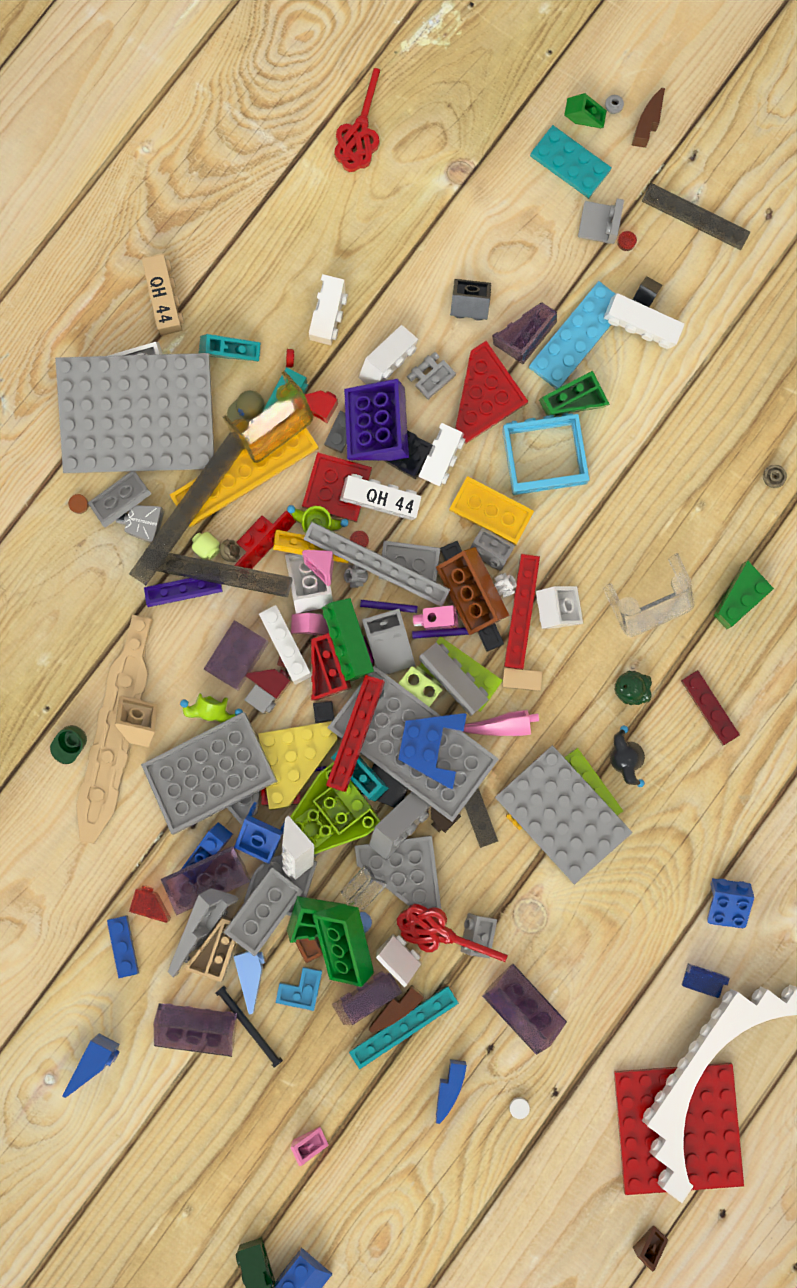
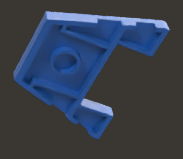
M462 713L406 721L398 760L445 787L453 789L456 772L436 768L443 728L463 732L467 714Z

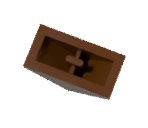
M652 1226L633 1246L637 1257L652 1272L657 1267L668 1239L655 1226Z

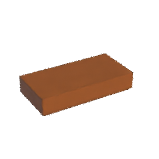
M316 937L314 940H309L308 938L296 940L295 943L305 963L323 955Z

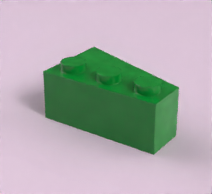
M297 896L286 930L290 943L296 942L298 939L308 938L309 940H314L315 937H318L313 914L343 903Z

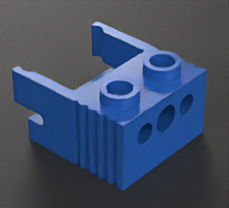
M254 802L243 822L234 848L270 864L284 834L285 821L281 829H277L254 818L253 814L257 804Z

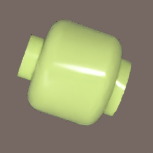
M199 532L193 537L192 550L202 560H212L220 552V543L211 533L204 532L201 534Z

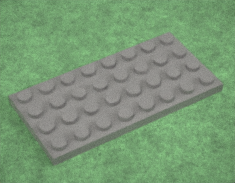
M374 666V672L368 674V676L384 680L385 683L360 753L453 822L499 759L464 732L443 728L436 768L456 772L453 789L445 787L441 783L399 761L405 722L408 720L439 717L441 715ZM362 683L328 726V729L341 739H343Z

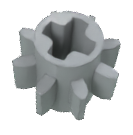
M355 564L353 566L349 565V568L344 573L346 583H350L351 588L363 587V583L368 579L367 571Z

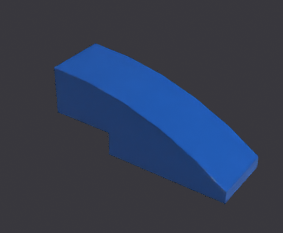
M450 1059L448 1079L440 1078L436 1124H440L445 1119L457 1100L465 1078L466 1061Z

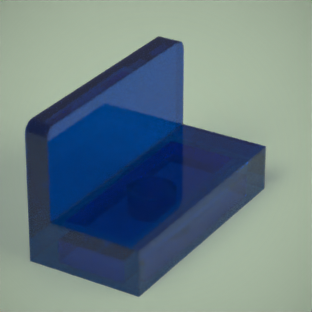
M688 963L682 986L720 998L723 985L728 986L730 978Z

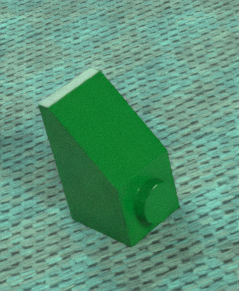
M586 93L567 98L564 116L575 124L601 129L604 128L607 110Z

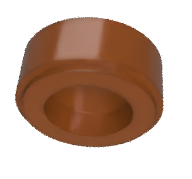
M81 494L73 495L68 502L70 510L76 514L86 512L89 507L88 500Z

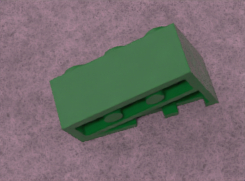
M593 371L539 399L546 416L604 408L610 405Z
M746 561L741 565L735 579H733L714 616L726 629H729L774 588L749 561Z

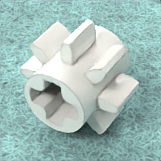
M504 573L494 578L496 581L494 585L500 596L503 595L505 598L515 593L514 588L517 586V583L512 575Z

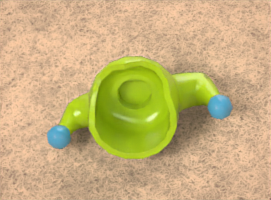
M293 505L287 507V511L291 513L293 519L301 523L305 533L312 521L331 531L339 530L349 524L347 519H342L341 521L332 519L330 513L321 506H313L306 511L295 509Z
M199 693L196 703L192 706H188L189 702L186 699L180 702V705L183 707V714L188 718H202L207 721L216 720L223 723L243 713L242 709L238 708L234 714H229L226 711L228 702L226 697L220 702L211 696L203 698L202 694Z

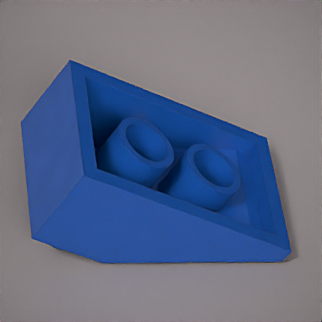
M100 1033L95 1036L87 1046L62 1097H68L100 1073L107 1065L111 1066L120 1053L117 1050L120 1044Z

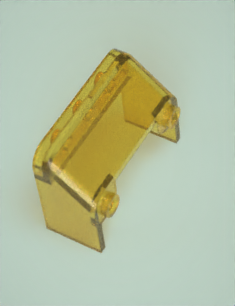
M285 371L282 372L286 384L280 386L277 390L276 398L278 401L249 423L245 419H237L232 423L226 415L223 416L230 432L254 463L264 460L313 421V414L302 389Z

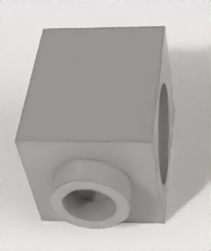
M255 685L245 698L246 702L263 714H266V712L270 713L276 705L274 703L276 698L258 685Z

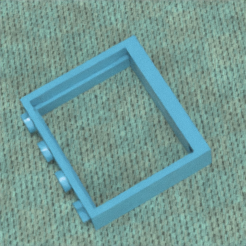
M564 413L561 417L549 415L541 420L529 418L524 420L525 422L517 423V421H512L503 425L502 433L513 495L588 484L589 474L579 414ZM571 425L579 474L517 483L510 434Z

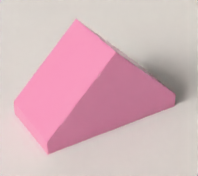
M304 550L302 552L304 564L327 586H330L334 566L333 552Z
M315 613L292 614L291 634L325 635L329 633V628L323 615Z
M318 1127L294 1139L291 1144V1150L298 1165L302 1166L329 1145L321 1127Z

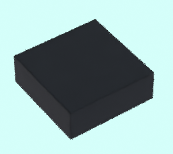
M332 701L313 703L315 723L334 720Z

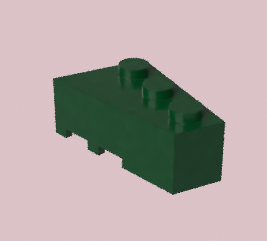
M263 1238L240 1244L236 1253V1261L241 1266L242 1281L245 1288H274L276 1281Z

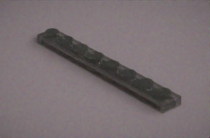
M146 548L141 562L143 569L287 598L293 581L292 577L148 548Z

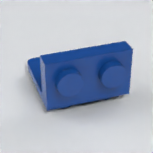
M712 878L710 885L713 898L707 917L708 923L745 928L755 898L751 883Z

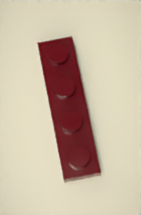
M698 670L681 680L722 746L740 736Z

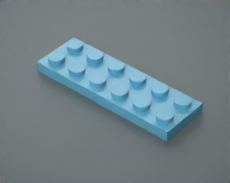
M598 281L532 361L529 368L556 390L560 388L611 326L608 320L604 319V315L615 293Z

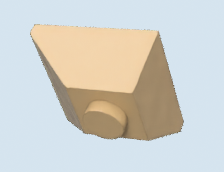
M119 696L115 726L129 743L149 747L155 732L157 704Z

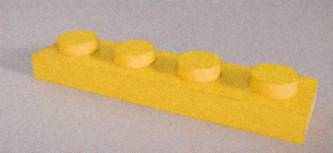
M276 530L274 550L303 555L302 552L304 550L326 551L304 540L305 535ZM333 554L334 561L348 564L349 561Z

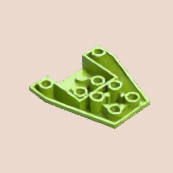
M334 762L317 775L290 816L294 823L314 844V854L365 837L381 821L372 806L351 780L346 793L326 786Z

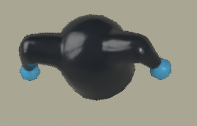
M623 725L620 727V731L614 735V748L610 754V763L616 771L622 773L626 784L643 787L645 782L643 779L636 778L635 770L641 768L644 764L645 754L638 743L625 741L624 734L628 732V727Z

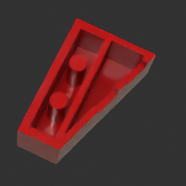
M329 633L311 639V701H317L352 689L350 681H345L344 675L341 672L339 659L335 654V647Z

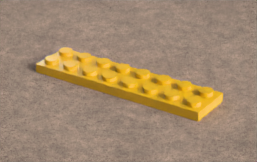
M297 416L171 493L170 497L191 528L318 450L319 447L300 417Z

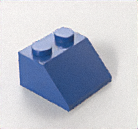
M301 1248L276 1279L274 1288H322L332 1276V1273Z

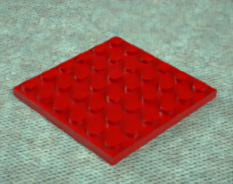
M732 1063L708 1064L698 1080L689 1102L684 1126L683 1151L688 1180L693 1185L691 1190L744 1187ZM678 1067L614 1071L625 1195L666 1192L657 1182L660 1173L666 1170L667 1166L649 1152L653 1141L659 1138L660 1135L649 1128L642 1120L644 1112L649 1107L651 1108L655 1102L657 1093L666 1086L667 1078L674 1074Z

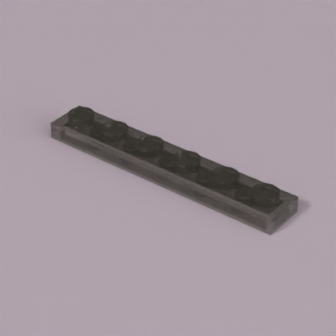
M653 183L650 184L642 199V202L739 250L743 248L750 234V231Z

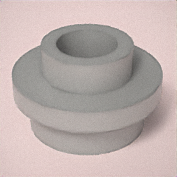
M618 95L609 96L605 102V107L611 114L619 113L624 106L623 99Z

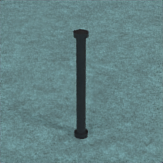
M222 986L215 994L223 999L270 1059L273 1068H275L283 1059L281 1057L278 1058L227 993V988Z

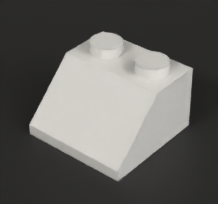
M554 586L536 591L542 629L583 624L577 586Z

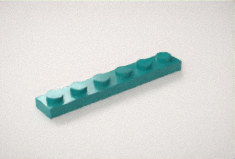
M446 986L416 1006L398 1022L380 1030L351 1049L349 1054L360 1070L458 1005L459 1002L450 988Z

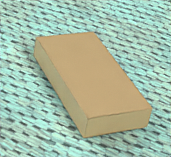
M504 668L503 688L541 691V671Z

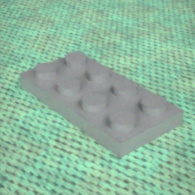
M271 867L224 929L223 933L253 956H256L295 903L297 896H300L303 891Z

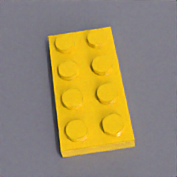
M468 476L449 511L480 527H484L514 545H517L534 513L533 510Z

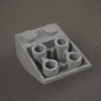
M400 609L362 619L373 659L379 670L387 675L416 666Z

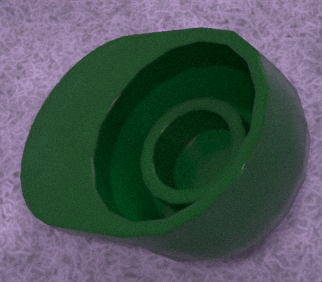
M66 726L53 739L50 745V752L58 762L71 764L86 746L87 736L78 726Z

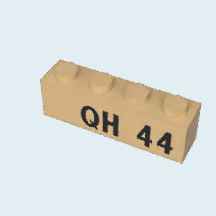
M164 254L142 258L160 335L183 331L181 324H184L182 312H178L180 301L178 295H175L173 290L176 288L174 277H170L169 271H172L170 260H166Z

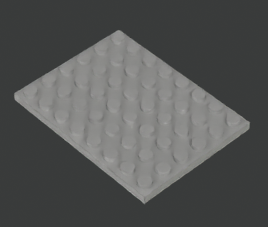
M209 353L55 358L63 473L212 469L215 467Z

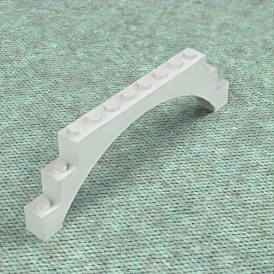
M790 984L781 993V998L760 986L752 994L751 1001L733 989L727 991L722 997L720 1006L713 1010L709 1022L701 1028L697 1040L690 1044L689 1052L678 1062V1068L674 1074L667 1078L666 1086L655 1096V1102L651 1108L649 1107L644 1112L642 1122L660 1135L659 1138L653 1141L649 1152L667 1166L666 1170L660 1173L657 1183L681 1203H683L693 1188V1185L688 1180L685 1167L683 1137L686 1113L698 1080L715 1055L742 1032L770 1019L797 1015L796 986Z

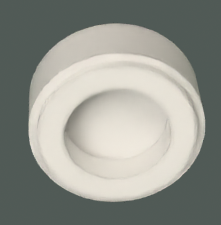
M516 1097L510 1102L509 1109L513 1117L523 1119L529 1114L530 1107L524 1098Z

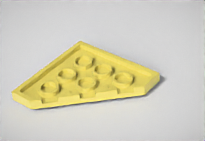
M332 721L258 734L261 747L278 781L266 787L269 810L290 807L296 796L310 780L312 774L326 758L331 748L337 743V735L328 729Z

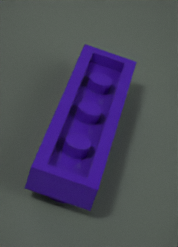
M216 572L144 587L147 607H153L223 592L220 574Z

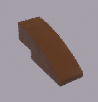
M661 88L645 107L635 130L632 146L646 148L650 132H656L660 123L665 88Z
M411 985L400 1000L392 996L369 1026V1031L373 1033L398 1022L423 1000L424 995Z

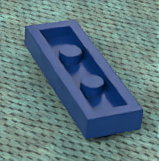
M128 916L108 919L107 924L118 979L139 974Z

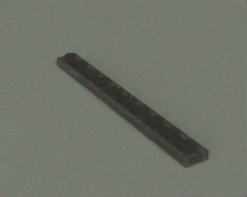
M238 420L129 573L130 576L145 586L148 584L255 434L253 428Z

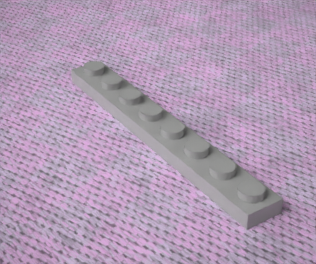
M313 521L304 537V540L326 551H332L334 555L441 607L450 591L449 588Z

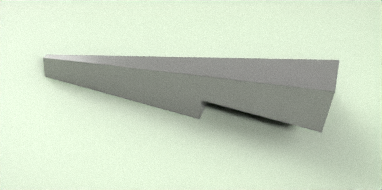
M212 888L198 895L168 970L172 977L179 974L178 971L183 963H187L191 959L189 954L201 947L215 929L220 918L227 915L228 911L226 909L239 900L237 896Z

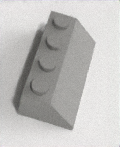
M436 642L419 656V660L462 708L472 716L489 700L487 698L488 693L482 687L478 688L473 683L475 679L468 672L465 674L460 669L462 665L456 658L452 660L447 655L449 651L443 644L438 645Z

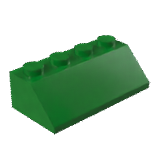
M351 598L334 601L322 607L323 617L327 622L329 635L332 638L335 654L339 659L345 681H355L374 672Z
M341 904L315 912L313 918L329 980L362 987L374 974V969L359 908Z

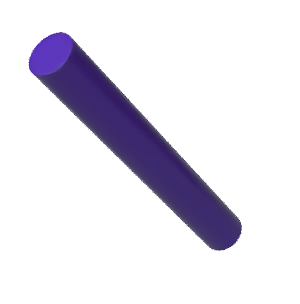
M361 600L360 607L391 611L400 609V612L417 613L418 606L370 600Z
M465 627L412 631V639L469 635Z

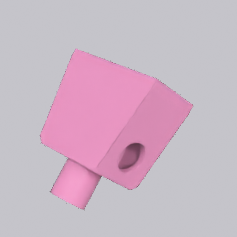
M453 605L423 609V614L413 615L414 626H424L426 630L459 628L458 611ZM436 616V620L431 622L432 617Z

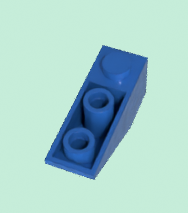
M218 822L208 831L180 872L195 883L223 849L233 833Z

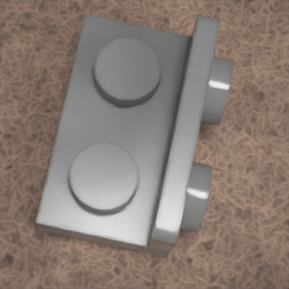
M482 527L470 548L476 547L483 562L501 571L515 545Z
M468 913L464 923L463 938L492 949L497 919ZM461 946L460 951L467 955L490 958V956Z

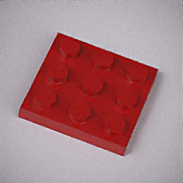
M317 452L302 508L308 509L313 506H321L331 516L357 522L361 506L340 500L345 478L348 475L357 474L362 476L363 480L369 481L372 467Z

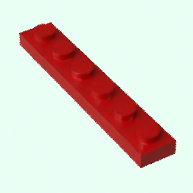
M521 554L504 667L524 669L540 556Z
M365 675L329 775L327 787L346 793L385 683L384 680Z

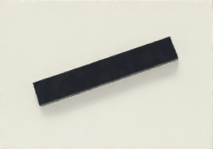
M458 541L440 548L445 561L462 552ZM496 624L478 631L486 652L504 645Z

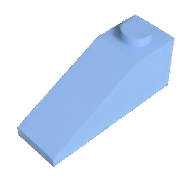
M248 951L233 956L249 1015L255 1011L263 964L265 963L263 952H258L256 956H253Z

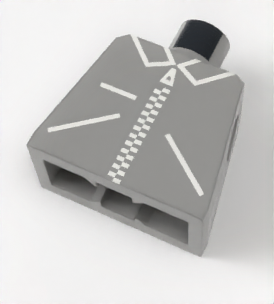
M136 505L129 510L128 514L125 513L119 517L116 522L125 525L124 531L127 534L156 545L164 510L159 506Z

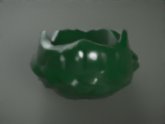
M629 670L617 679L614 688L615 694L623 703L629 705H640L649 702L652 696L650 690L652 685L651 677Z

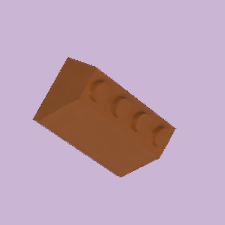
M476 547L464 550L436 566L445 587L450 589L449 595L469 635L510 616Z

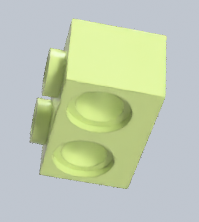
M411 666L398 684L430 707L443 690L440 688L442 684L434 678L430 680L424 676L426 672L420 667L414 668ZM411 675H416L419 678L417 685L409 684L408 678ZM432 687L434 695L426 697L423 693L424 688Z

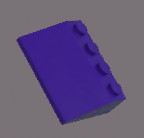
M399 379L344 389L347 459L392 461L409 458L405 387Z

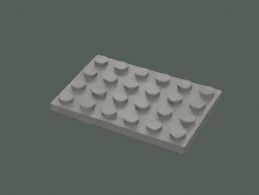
M245 712L141 764L168 828L173 835L278 782Z
M553 745L495 796L574 885L632 834V831Z

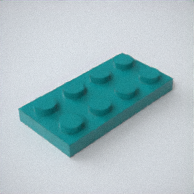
M554 125L551 126L530 154V157L588 199L612 169V167Z

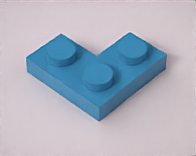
M303 967L299 986L280 982L275 1003L314 1011L322 970Z

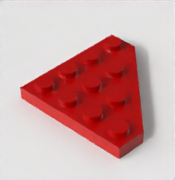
M487 341L478 345L470 352L455 427L456 430L463 432V438L466 439L465 444L528 404L527 398Z

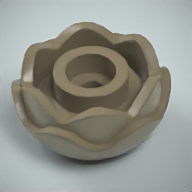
M770 465L763 473L764 483L771 488L783 486L787 479V473L780 465Z
M224 540L220 546L222 558L228 562H236L240 558V549L235 545V541Z

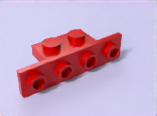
M285 511L273 524L262 515L236 542L246 551L234 565L241 574L246 576L273 547L276 530L287 532L296 523L288 511Z

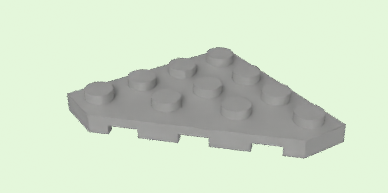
M432 836L405 839L387 860L373 850L369 844L355 845L357 866L409 906L419 904L428 909L433 907L441 909Z

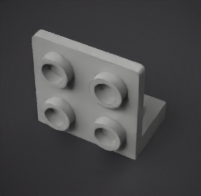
M616 199L615 205L611 206L585 201L578 237L614 244L618 236L624 200Z

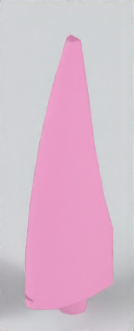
M528 710L508 712L498 717L465 724L463 732L492 736L531 735L530 722H538L539 715H529Z

